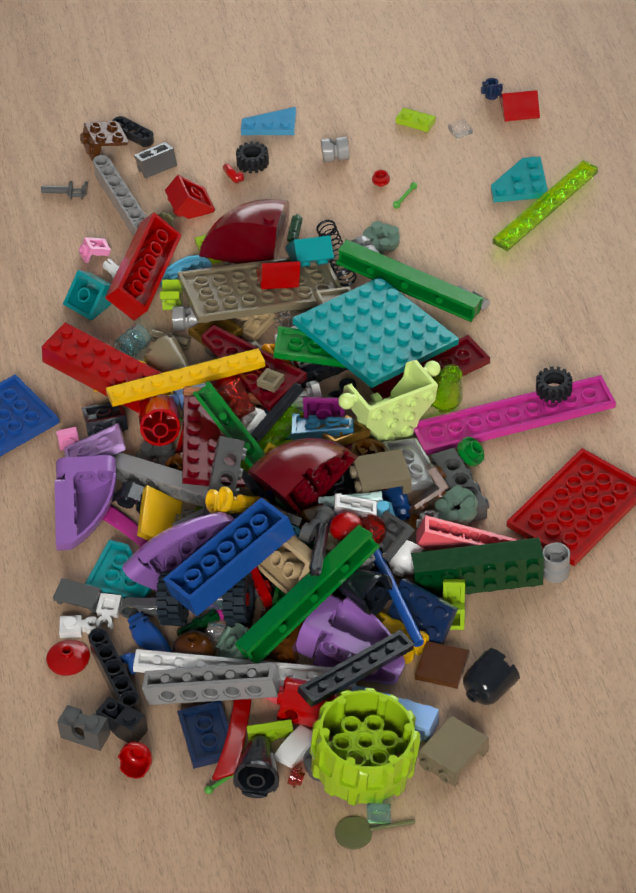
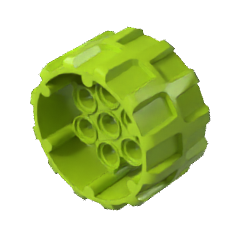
M365 688V690L359 691L345 690L340 692L339 697L332 702H325L321 706L319 718L313 724L310 745V754L312 756L311 772L315 778L320 779L324 785V791L330 796H337L353 806L373 803V806L383 804V800L393 795L399 796L405 791L407 778H411L414 775L420 745V733L415 731V715L411 710L407 711L398 702L399 698L392 694L388 696L376 692L374 688ZM396 752H400L398 758L396 756Z

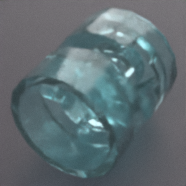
M133 324L115 340L114 344L117 350L134 358L151 343V336L142 325Z

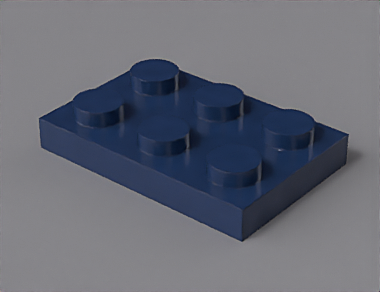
M401 579L398 588L419 631L429 635V642L444 645L458 608L413 582ZM392 601L388 615L402 622Z
M221 701L178 710L179 722L193 769L218 763L229 728Z

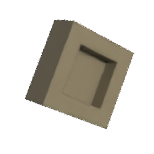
M266 368L257 379V386L275 393L285 380L284 374Z

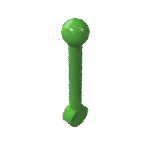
M412 182L410 188L398 201L393 202L394 208H400V203L413 189L417 188V183Z
M233 775L222 778L211 786H206L204 789L205 793L212 794L215 788L233 777Z

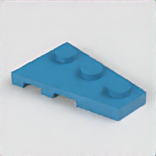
M296 107L242 118L241 135H295Z
M293 414L292 441L303 438H322L323 433H327L330 436H340V432H343V435L354 433L353 418L328 417L322 420L318 419L316 415H310L309 418H300L299 414ZM323 424L326 425V426H324V427H321L320 429H315V428L319 427L320 425H323ZM340 424H346V425L349 426V427L339 426V427H337V428H333V427L338 426V425H340Z

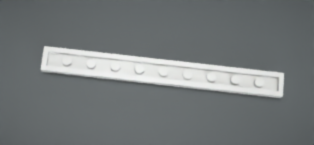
M136 649L133 672L145 673V671L254 663L247 659ZM261 661L260 663H274V662ZM275 662L281 679L280 686H284L286 677L309 681L332 668ZM354 683V684L348 686L347 688H345V689H343V690H341V691H342V692L345 691V690H350V691H352V688H353L354 685H356V683Z

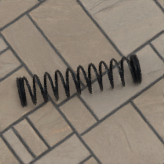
M333 220L321 221L316 227L318 236L337 235L331 241H339L332 246L338 244L342 246L343 241ZM326 222H331V223H333V224H327V225L323 226V227L320 229V231H318L320 225H322L323 223H326ZM328 225L334 226V228L326 230L323 234L321 233L324 227ZM330 260L329 263L338 280L347 281L354 277L350 283H340L341 286H349L356 281L357 274L355 272L346 270V268L338 270L340 266L336 265V262L332 263V261L337 260ZM353 273V276L349 279H340V276Z

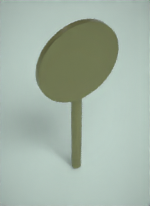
M348 817L337 825L335 837L337 842L344 848L360 849L370 842L372 831L415 824V820L371 827L363 818Z

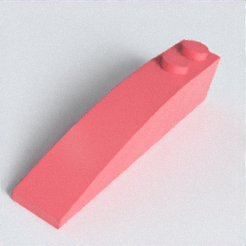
M426 515L416 531V544L429 551L518 540Z

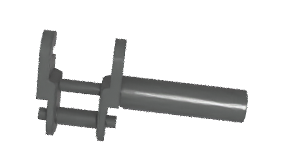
M70 181L68 186H41V193L68 194L70 199L72 197H80L83 200V197L87 195L88 181H85L81 189H73V181Z

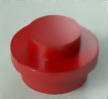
M377 170L372 176V183L376 186L382 187L390 182V176L385 170Z

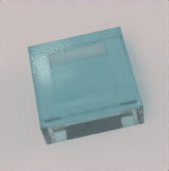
M367 804L368 823H391V804Z

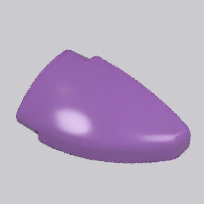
M113 456L64 457L56 461L55 528L57 551L76 548L96 530L107 514L116 488V459Z
M216 512L196 517L168 528L140 547L124 562L122 569L131 580L157 591L158 578L162 571H173L234 521L235 518L225 512Z
M331 594L304 621L298 634L296 647L298 653L311 659L316 657L313 662L315 666L334 667L390 636L391 633L373 614L368 615L364 613L347 597L342 602L341 598ZM403 656L361 680L380 684H395L405 666Z

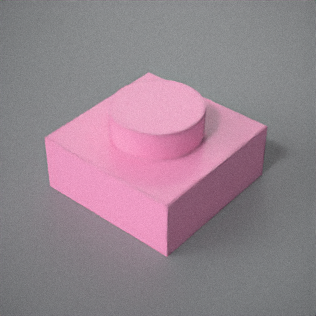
M76 427L56 431L60 450H64V447L79 441Z

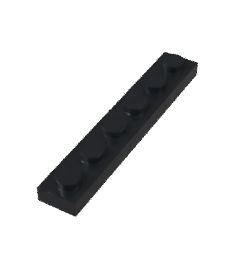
M399 630L300 685L297 692L313 707L412 651L415 644Z

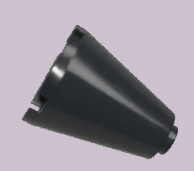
M357 569L337 589L364 613L376 615L387 605L390 599L387 596L388 590H392L393 583L390 576L384 573Z
M255 736L249 741L233 775V784L236 789L238 787L242 790L243 795L250 798L267 797L268 793L272 791L274 793L279 786V774L272 744L264 736Z

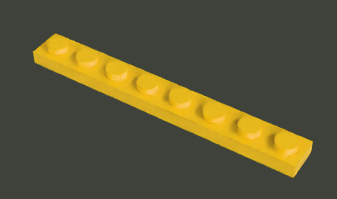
M257 348L106 387V394L112 407L183 389L185 386L191 387L206 383L207 381L210 382L265 367V360Z

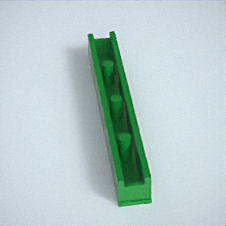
M347 239L338 249L339 258L336 264L372 280L381 277L399 292L469 322H472L476 315L480 313L483 297Z
M209 381L198 392H193V395L226 437L245 441L244 448H247L244 461L250 468L266 454ZM275 497L276 502H278L283 508L290 510Z
M358 525L324 557L320 576H311L308 573L234 643L242 656L254 664H258L380 548L379 544L373 540L372 533Z

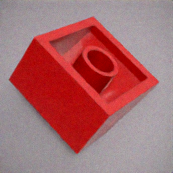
M177 175L165 189L168 197L167 200L171 203L173 212L179 217L183 216L191 219L215 211L205 187L180 175Z

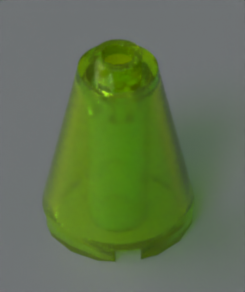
M450 364L441 369L437 376L432 377L438 384L435 401L430 407L438 409L439 412L455 410L463 399L462 371L458 366Z

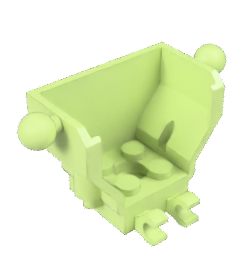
M412 360L405 364L403 378L391 391L389 398L382 400L379 393H374L370 395L373 401L368 404L351 383L344 386L343 394L340 395L338 403L343 409L351 408L356 415L355 420L370 429V436L368 437L370 439L383 442L411 438L419 419L435 401L438 384L432 377L440 373V365L436 361H429L423 368L417 360Z

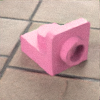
M85 237L82 245L79 247V254L84 263H89L91 255L109 256L111 251L106 240L101 238Z

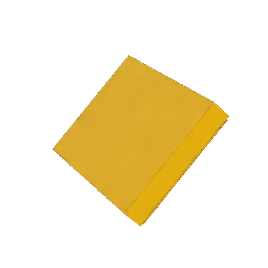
M146 485L142 494L137 536L149 541L164 530L171 528L173 523L180 520L182 501Z

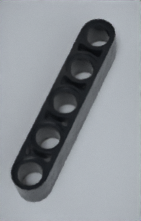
M102 628L91 630L88 635L91 653L113 698L142 712L139 695L108 633Z

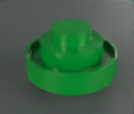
M465 437L458 443V453L466 464L475 467L484 461V450L477 440L472 437Z

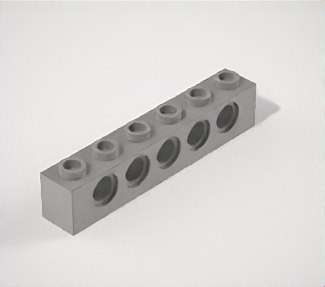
M275 662L145 671L142 690L149 705L278 697L281 679Z

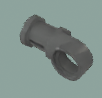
M319 506L315 518L303 525L299 539L310 544L315 537L317 525L319 523L328 524L336 516L335 512L328 506Z

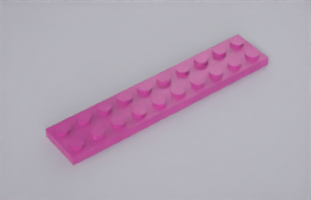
M602 375L572 382L571 396L566 401L562 399L561 403H558L557 400L555 404L551 403V400L547 403L545 398L541 400L535 391L419 420L413 434L426 455H431L451 448H457L458 443L465 437H472L478 442L616 408V402Z

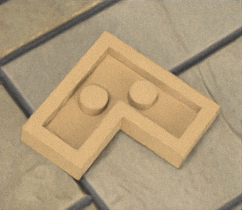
M274 313L237 318L246 322L241 327L243 329L242 338L251 342L257 341L277 320Z

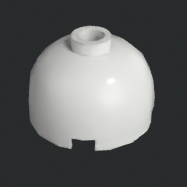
M407 540L389 562L392 573L401 577L404 574L411 575V553L422 552L423 548Z

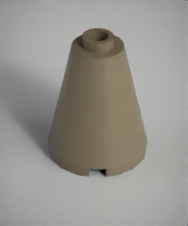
M166 335L157 339L149 347L151 349L149 354L146 352L144 354L145 363L161 373L190 366L178 340L173 335H171V338Z

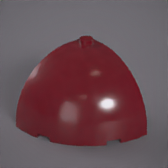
M261 199L244 203L231 209L210 228L202 242L199 257L234 264L277 259L289 222V201Z
M303 438L286 442L272 449L255 462L248 470V473L257 483L266 490L269 489L280 502L298 515L302 510L316 506L319 503L318 497H324L358 456L348 448L330 440Z

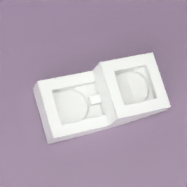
M301 725L296 728L274 754L275 760L290 768L295 767L303 760L305 752L311 745L312 731Z

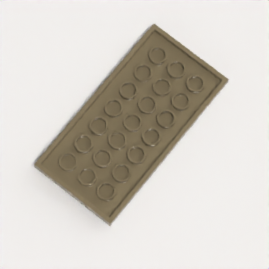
M289 257L178 272L179 283L198 323L317 307L318 304L313 296L315 291L342 287L330 264L318 266L317 263H310L309 267L300 268L299 287L261 290L256 269L262 263L291 262Z

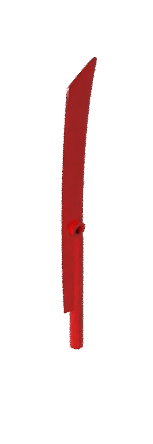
M238 699L233 702L227 736L212 780H219L234 775L243 753L252 699Z

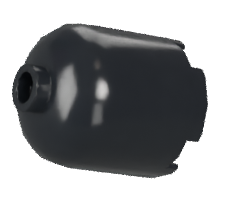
M490 648L488 651H484L467 670L463 677V685L469 700L483 705L494 704L520 679L515 665L513 664L510 667L504 661L506 656L503 653Z

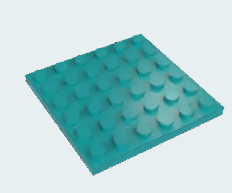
M381 277L293 317L292 323L371 388L403 373L407 362L417 360L419 363H422L458 345L459 338Z

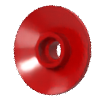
M63 640L56 643L50 648L46 656L49 669L63 676L81 672L90 660L89 649L84 643L77 640Z

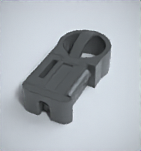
M124 598L120 603V614L127 619L138 612H142L144 616H158L156 612L157 598ZM126 607H134L136 609H127Z

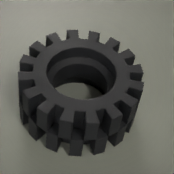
M250 141V144L244 143V146L240 145L236 150L237 167L240 170L243 169V172L249 171L251 174L252 171H255V173H258V170L263 171L269 165L267 147L263 143L259 145V142L253 144V141Z
M554 366L550 367V370L547 367L544 368L536 376L537 396L539 395L541 400L545 398L547 403L549 400L553 404H555L556 400L558 403H561L562 399L566 401L572 393L573 379L570 372L566 373V369L561 371L560 367L554 369ZM556 383L560 386H549L548 384Z

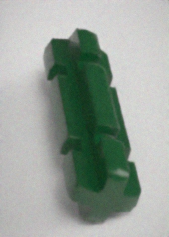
M300 214L293 215L291 218L287 236L288 242L299 238L303 220Z

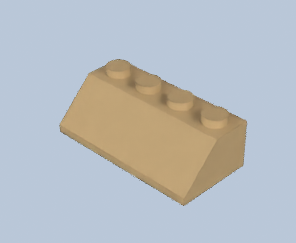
M294 535L261 562L257 568L281 591L287 594L310 572L309 566L313 550Z

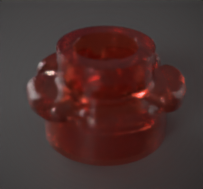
M293 766L287 784L292 785L293 788L296 785L301 786L305 775V773L301 772L302 767L299 769Z

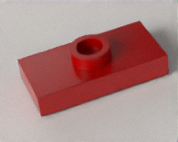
M256 567L251 571L254 587L266 610L273 607L272 598L269 593L272 590L268 580H263Z

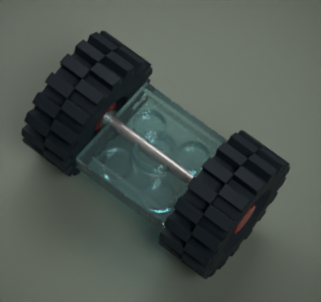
M162 571L158 578L159 583H157L156 592L158 621H160L161 625L184 626L187 623V617H189L188 609L171 596L163 580L172 571ZM251 572L205 610H222L226 626H236L235 623L251 626L255 610V588Z

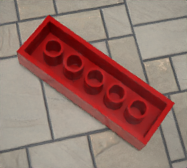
M155 212L142 220L105 298L133 321L146 313L182 235Z
M66 322L41 346L43 363L107 396L106 387L161 373ZM143 399L122 405L138 413L139 405Z

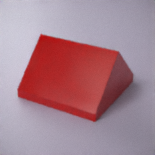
M538 90L504 93L499 96L505 122L540 118Z
M300 261L262 263L256 269L261 290L299 287Z

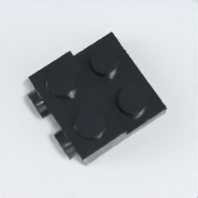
M111 402L82 408L88 437L118 423L122 432L128 430L126 415L122 405L112 407Z

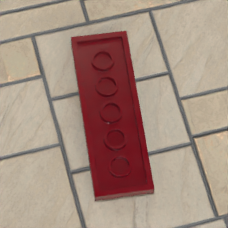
M466 335L459 339L458 345L420 364L424 368L425 364L429 361L439 363L440 373L432 378L438 384V388L490 364V357L469 335ZM404 372L373 388H369L373 393H379L382 400L389 398L391 391L403 378Z

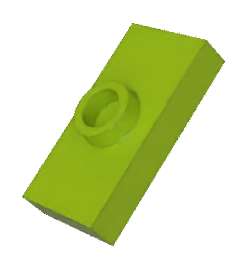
M291 719L247 726L248 741L255 736H264L273 742L278 738L288 737L293 732Z

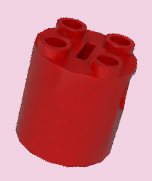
M160 394L142 400L138 408L140 432L144 440L156 446H164L173 442L180 432L178 409L174 399L171 396Z
M286 677L283 686L284 691H279L277 697V704H280L277 720L291 719L292 724L313 728V724L319 718L321 706L325 702H332L338 696L334 694L311 707L297 692L298 687L306 683L307 680Z

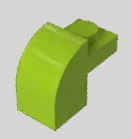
M178 279L162 280V291H160L162 310H173V306H183V289Z
M443 579V600L458 608L450 630H464L465 579Z

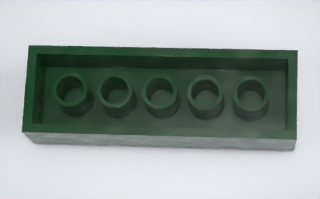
M540 538L411 553L412 582L439 598L443 597V579H465V594L467 595L543 585L544 555Z

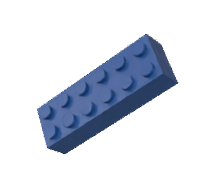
M261 497L163 578L171 596L198 616L295 535L290 520L285 514Z

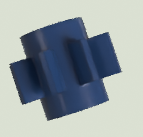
M488 78L485 82H482L481 94H485V98L495 100L501 95L503 84H498L496 78Z

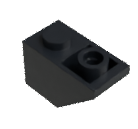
M110 696L96 711L97 715L108 718L109 729L114 735L127 743L139 742L148 731L145 714Z

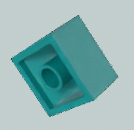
M331 235L295 239L285 246L291 262L300 261V268L309 267L310 263H317L318 266L329 264L328 261L334 258Z
M77 270L63 305L87 319L93 320L111 306L112 303L105 298L111 284L90 272Z

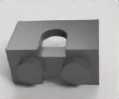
M69 705L66 706L57 721L60 738L101 751L110 736L108 718L94 713L90 716L84 715L81 709ZM75 728H82L84 736L77 734Z

